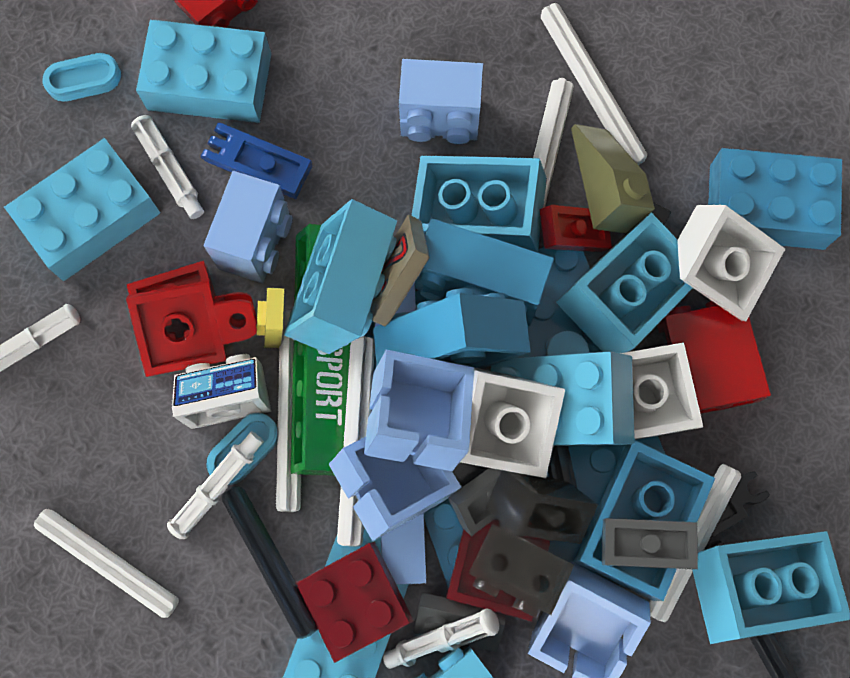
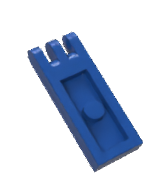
M217 123L214 131L226 138V140L211 136L207 144L220 152L217 154L204 149L200 156L204 161L229 172L236 171L278 184L284 195L297 199L312 168L311 160L225 124Z

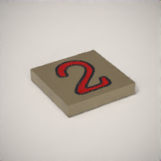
M409 214L395 235L397 241L393 253L384 262L381 274L385 275L383 287L371 303L372 321L385 327L390 323L430 258L421 220Z

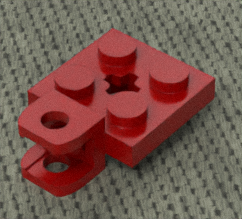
M210 280L132 294L126 298L145 377L184 370L188 366L199 363L214 364L224 362L227 359L224 344L249 339L257 332V317L252 296L248 293L236 292L213 297ZM240 313L244 315V318L235 319L232 315ZM178 318L182 323L188 324L189 328L184 330V337L177 338L175 332H167L166 326L172 324V319Z

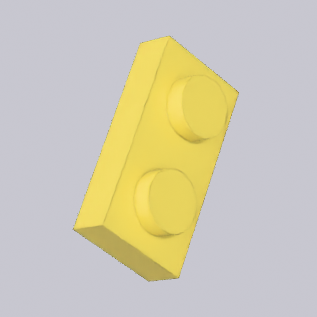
M267 288L266 301H258L257 335L265 336L264 348H279L281 346L284 312V289Z

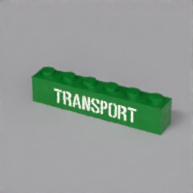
M309 223L296 235L294 303L321 225ZM293 340L291 474L335 476L329 463L344 447L351 342L347 346L327 354Z

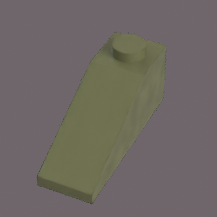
M575 124L571 131L593 229L627 233L655 209L647 176L608 130Z

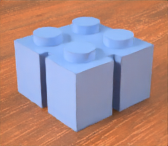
M402 59L399 94L401 136H407L410 140L416 142H426L431 138H435V136H443V139L453 144H465L469 140H477L483 63Z
M232 171L203 245L219 270L260 283L264 282L267 273L272 274L279 258V251L274 250L275 246L278 244L280 237H287L292 224V215H289L287 201H284L280 185Z
M386 350L373 373L369 406L372 412L368 417L364 455L405 462L409 455H413V464L453 471L469 452L474 367Z
M366 437L342 448L329 463L348 499L355 495L359 501L353 508L372 541L437 506L462 488L452 471L413 464V455H409L405 462L364 455Z
M571 561L532 631L528 654L564 673L568 667L571 647L576 650L572 678H619L627 665V655L632 657L651 624L650 604L645 599Z

